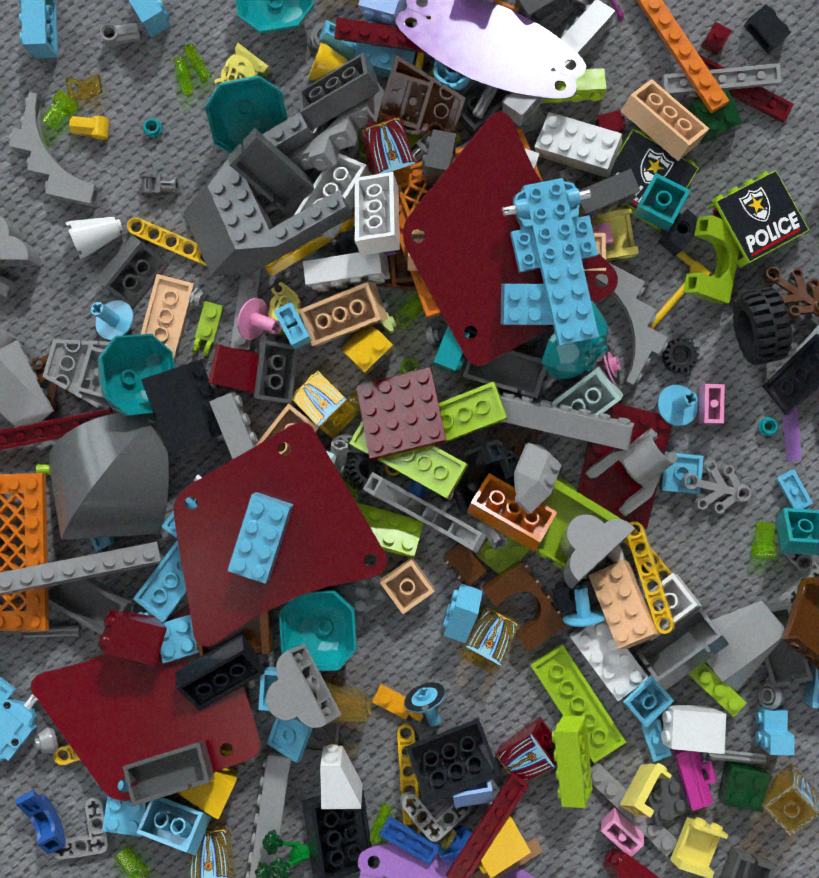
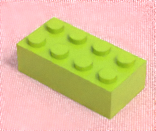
M562 716L560 722L556 725L555 731L552 732V742L556 746L554 761L558 765L556 780H559L560 785L558 787V798L561 799L562 807L586 808L593 790L586 716Z

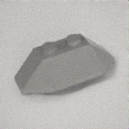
M526 444L514 471V483L517 494L515 502L527 514L532 513L551 494L562 466L541 444Z

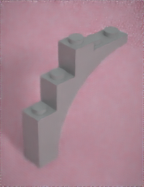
M378 83L379 92L373 97L367 98L356 107H351L344 111L320 135L286 156L302 171L315 167L318 171L334 167L339 150L356 144L359 129L365 127V124L377 122L384 95V90Z
M29 92L28 98L25 99L24 116L20 120L21 129L13 127L12 133H10L8 138L9 147L16 152L30 154L26 162L27 170L33 175L49 178L44 186L45 194L49 197L96 207L100 189L94 184L79 180L67 173L54 159L46 144L42 130L41 111L43 99L37 93Z
M609 263L615 269L618 276L617 287L611 295L623 309L632 335V358L629 371L624 380V383L631 386L640 381L643 375L641 373L643 366L647 367L652 358L650 353L656 356L664 352L668 345L665 342L668 337L647 327L653 324L656 315H654L656 309L636 299V297L640 298L645 288L642 286L645 281ZM599 274L596 276L595 282L605 287L608 283V278L604 274Z
M373 472L363 490L415 517L478 553L487 536L453 515Z

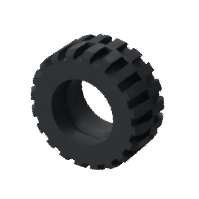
M771 287L742 292L734 300L733 321L736 339L740 350L743 352V356L753 365L783 360L789 355V351L792 348V327L787 306H785L783 298L780 297V293Z

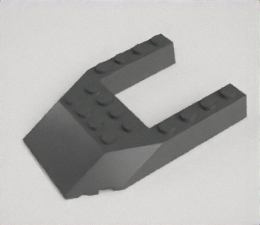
M300 112L262 134L284 155H288L315 138L309 123ZM228 158L211 176L184 212L212 277L223 274L235 275V273L253 274L353 217L347 201L339 191H336L273 227L255 187L229 166Z

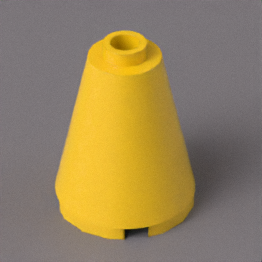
M321 42L308 79L316 81L349 60L327 44Z

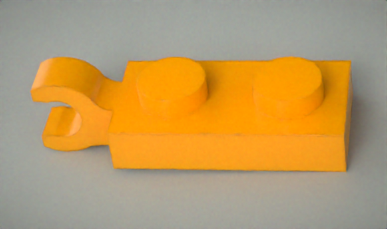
M380 684L372 700L373 703L405 720L410 715L415 720L421 722L424 716V712L413 713L406 709L404 704L406 696Z

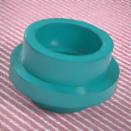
M150 118L145 121L143 130L148 137L156 138L162 133L163 127L159 120ZM151 126H156V130L150 131Z
M771 417L761 419L758 424L759 432L764 436L774 435L778 430L777 421ZM766 423L770 424L769 430L765 429Z

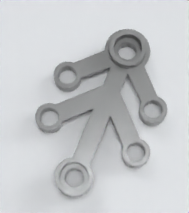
M711 460L705 461L703 467L705 471L710 472L715 483L700 480L697 475L687 473L682 477V485L687 489L700 487L713 490L706 497L695 500V507L701 510L706 509L710 503L725 493L730 494V496L722 502H714L712 505L713 512L721 514L736 501L744 503L751 497L750 488L746 484L739 482L732 465H723L721 473L724 476H728L733 487L726 485L717 469V463ZM710 463H712L711 469L708 468V465ZM727 467H729V473H726ZM688 478L691 480L689 484H687ZM700 501H703L702 507L699 505ZM720 504L721 508L718 511L717 506Z

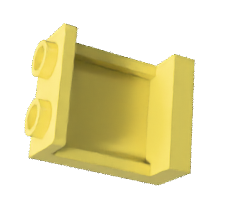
M622 206L614 208V211L606 214L600 212V214L596 215V218L591 220L592 226L609 222L613 242L606 246V261L632 258L639 254L638 246L634 244L630 220L631 208L625 209Z
M659 763L642 764L619 805L634 816L651 818L654 810L644 803L657 779H670L672 775L667 772L668 769Z
M687 817L670 860L681 870L706 878H713L715 872L709 865L720 837L727 839L728 834L723 831L722 826L712 822L710 825L699 817L695 819Z

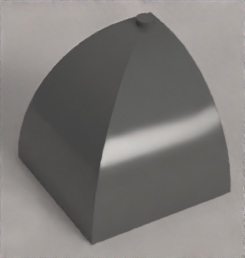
M115 413L99 417L79 425L57 441L48 455L61 540L160 534L167 507L169 466L168 452L153 413L129 416Z

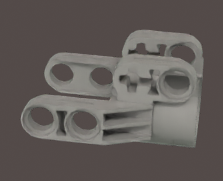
M652 428L632 442L628 450L613 448L585 472L590 479L598 477L619 460L628 474L643 486L629 497L619 509L623 516H627L652 497L661 474L672 466L678 458L674 451L664 455L654 443V440L658 438L657 432Z

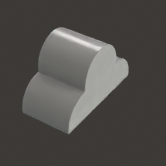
M0 216V266L41 267V259L37 250L22 241L21 231L15 224Z
M580 515L574 518L561 537V548L569 558L563 569L567 585L571 589L618 547L635 528L627 521L621 519H613L604 524L600 519L592 515Z
M305 644L290 649L279 657L276 665V674L279 680L271 684L266 695L267 706L275 717L281 720H291L298 716L299 720L306 726L319 728L342 715Z

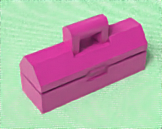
M672 749L688 806L692 811L708 807L713 803L708 784L717 781L711 761L702 762L700 753L697 751ZM702 769L706 770V778L703 777Z

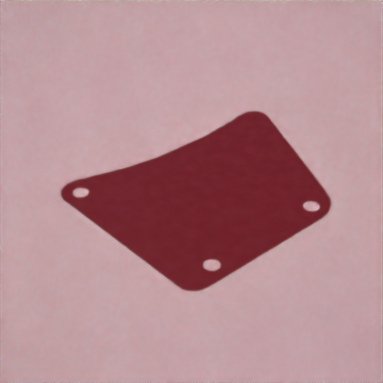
M499 111L492 114L432 186L409 215L403 229V241L406 250L465 357L470 363L477 366L487 364L553 327V325L501 324V284H544L540 268L519 273L510 233L521 230L515 214L504 216L502 211L503 207L513 206V199L516 194L521 192L523 186L542 181L530 162L514 122L508 114ZM416 229H421L425 234L424 240L420 243L414 242L411 237L412 232ZM599 253L595 257L581 259L584 269L606 268V271H584L591 301L596 303L612 294L618 284V276L615 269ZM604 274L607 276L608 283L605 287H598L595 284L597 275ZM468 326H474L478 331L477 336L473 339L467 338L464 334Z
M299 422L287 427L188 485L180 492L174 504V520L195 640L201 646L209 647L218 643L253 618L300 595L328 586L378 576L384 571L387 564L386 553L313 427L307 423ZM286 442L290 445L291 451L288 455L284 456L278 452L280 443ZM256 492L294 504L271 578L266 584L228 571L251 495ZM190 496L195 497L198 501L197 507L193 510L185 506V500ZM369 553L377 557V563L372 567L364 563V557Z
M189 604L165 622L190 615ZM104 653L85 662L43 672L35 676L31 682V691L103 791L109 797L116 800H131L129 791L121 792L118 789V782L121 779H125L123 770L125 765L205 740L213 772L255 757L261 746L244 685L201 710H197L176 689L175 672L202 657L200 653L167 663L162 662L160 653L156 666ZM229 743L232 745L233 751L230 756L225 757L220 753L222 744ZM137 781L130 783V787L138 785Z

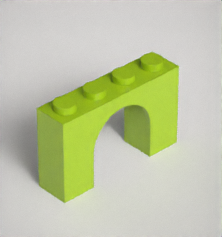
M713 215L698 217L694 236L713 245L717 253V266L712 276L703 273L686 274L683 293L713 304H729L737 267L736 261H738L740 249L724 220Z

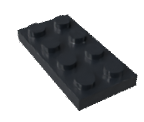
M815 334L762 386L784 415L792 413L819 388V334Z

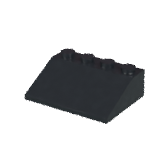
M202 359L141 379L168 454L223 435L209 402L216 398L211 384L208 383L209 378Z
M479 718L404 747L426 805L500 776Z
M362 789L361 809H321V795L303 800L302 805L313 878H341L361 871L358 867L359 855L372 847L364 790ZM373 856L368 859L369 867L375 866Z

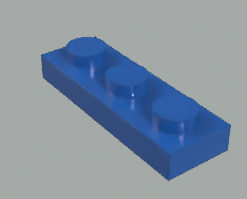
M388 816L379 832L381 837L429 865L439 849L437 843L430 841L427 837L391 816Z

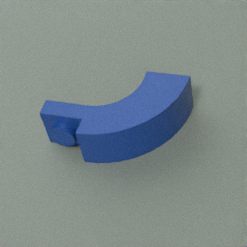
M32 790L16 798V806L30 818L35 827L37 845L49 855L66 846L62 823L53 804L45 794L39 796Z

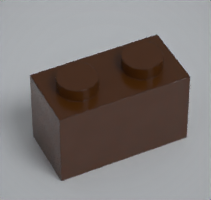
M459 542L444 554L446 558L444 560L445 564L450 569L454 568L458 572L456 577L462 584L467 583L470 586L487 572L472 552Z

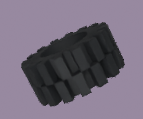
M687 338L674 339L668 342L666 349L661 354L663 355V358H661L662 362L664 361V366L668 367L669 371H674V373L689 371L696 366L695 363L699 360L697 359L699 353L696 351L698 347H695V343L693 341L690 342ZM677 348H681L687 353V358L683 363H678L673 358V353Z
M358 454L346 462L347 464L344 465V468H346L344 474H347L345 479H349L350 482L348 484L350 486L354 485L353 488H358V491L363 490L372 472L381 476V473L378 472L381 469L376 466L378 462L371 460L368 454ZM359 466L365 471L366 478L361 475Z

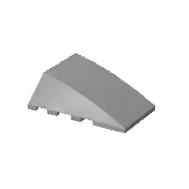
M53 339L42 377L99 409L110 408L111 406L103 397L98 376V357L109 342Z
M16 340L0 349V416L14 427L44 421L54 412L44 389L40 387L37 381L36 373L32 371L29 365L30 361L27 355H24L20 340Z
M762 600L711 620L729 645L717 654L710 653L711 658L706 662L721 681L736 692L779 644L785 631V627Z

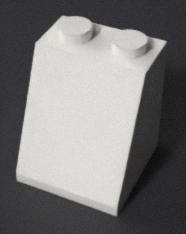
M669 705L662 714L664 723L661 738L665 746L676 750L725 753V713L707 705Z
M335 744L323 746L320 765L321 809H361L363 784L344 747Z

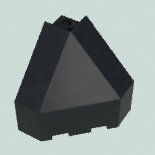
M499 440L485 443L464 452L462 461L468 466L455 487L453 497L451 498H455L461 516L468 514L467 511L471 501L489 473L515 488L514 471L520 457L513 451L504 449L502 447L503 444Z

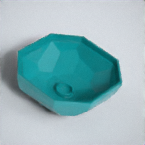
M235 0L238 18L260 34L284 32L299 28L315 6L314 0Z
M259 75L219 83L204 106L214 145L229 154L239 144L243 145V140L255 128L261 134H264L288 119L282 90Z
M591 301L599 337L558 346L555 333L549 339L541 363L552 378L571 379L584 372H592L598 357H603L608 351L605 343L608 336L607 322L594 302Z
M153 334L114 336L98 357L99 384L104 399L113 409L125 416L153 413L141 379L175 368L173 352Z
M335 590L312 591L288 601L279 612L282 653L305 644L319 671H337L356 652L355 608Z

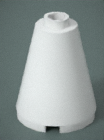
M114 217L65 222L67 226L71 225L72 229H69V233L77 252H82V255H79L80 259L87 257L121 235L120 231L123 230L120 220H115Z

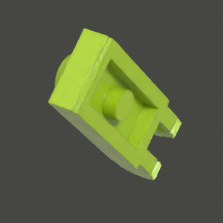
M207 301L204 302L195 335L196 339L193 344V353H198L201 340L207 341L204 356L209 357L212 345L215 343L224 306Z

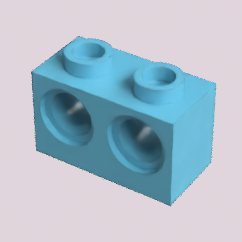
M292 302L274 311L290 344L295 350L312 341Z

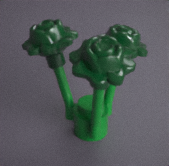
M276 830L269 831L262 840L263 848L267 851L268 855L275 854L278 847L291 846L293 848L289 852L290 860H281L278 857L275 861L271 862L269 867L260 861L255 870L256 878H271V876L273 878H290V867L309 859L310 851L308 846L305 844L301 845L300 841H283L279 839Z

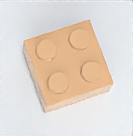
M413 558L406 560L381 578L380 584L402 614L435 592L434 586Z

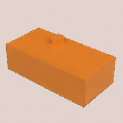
M489 473L471 501L467 513L535 552L557 511L541 503L532 513L527 514L515 502V496L517 495L515 488Z

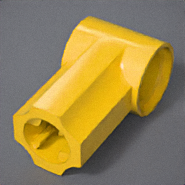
M72 116L70 119L69 127L72 134L108 140L109 118L103 116H93L92 118Z

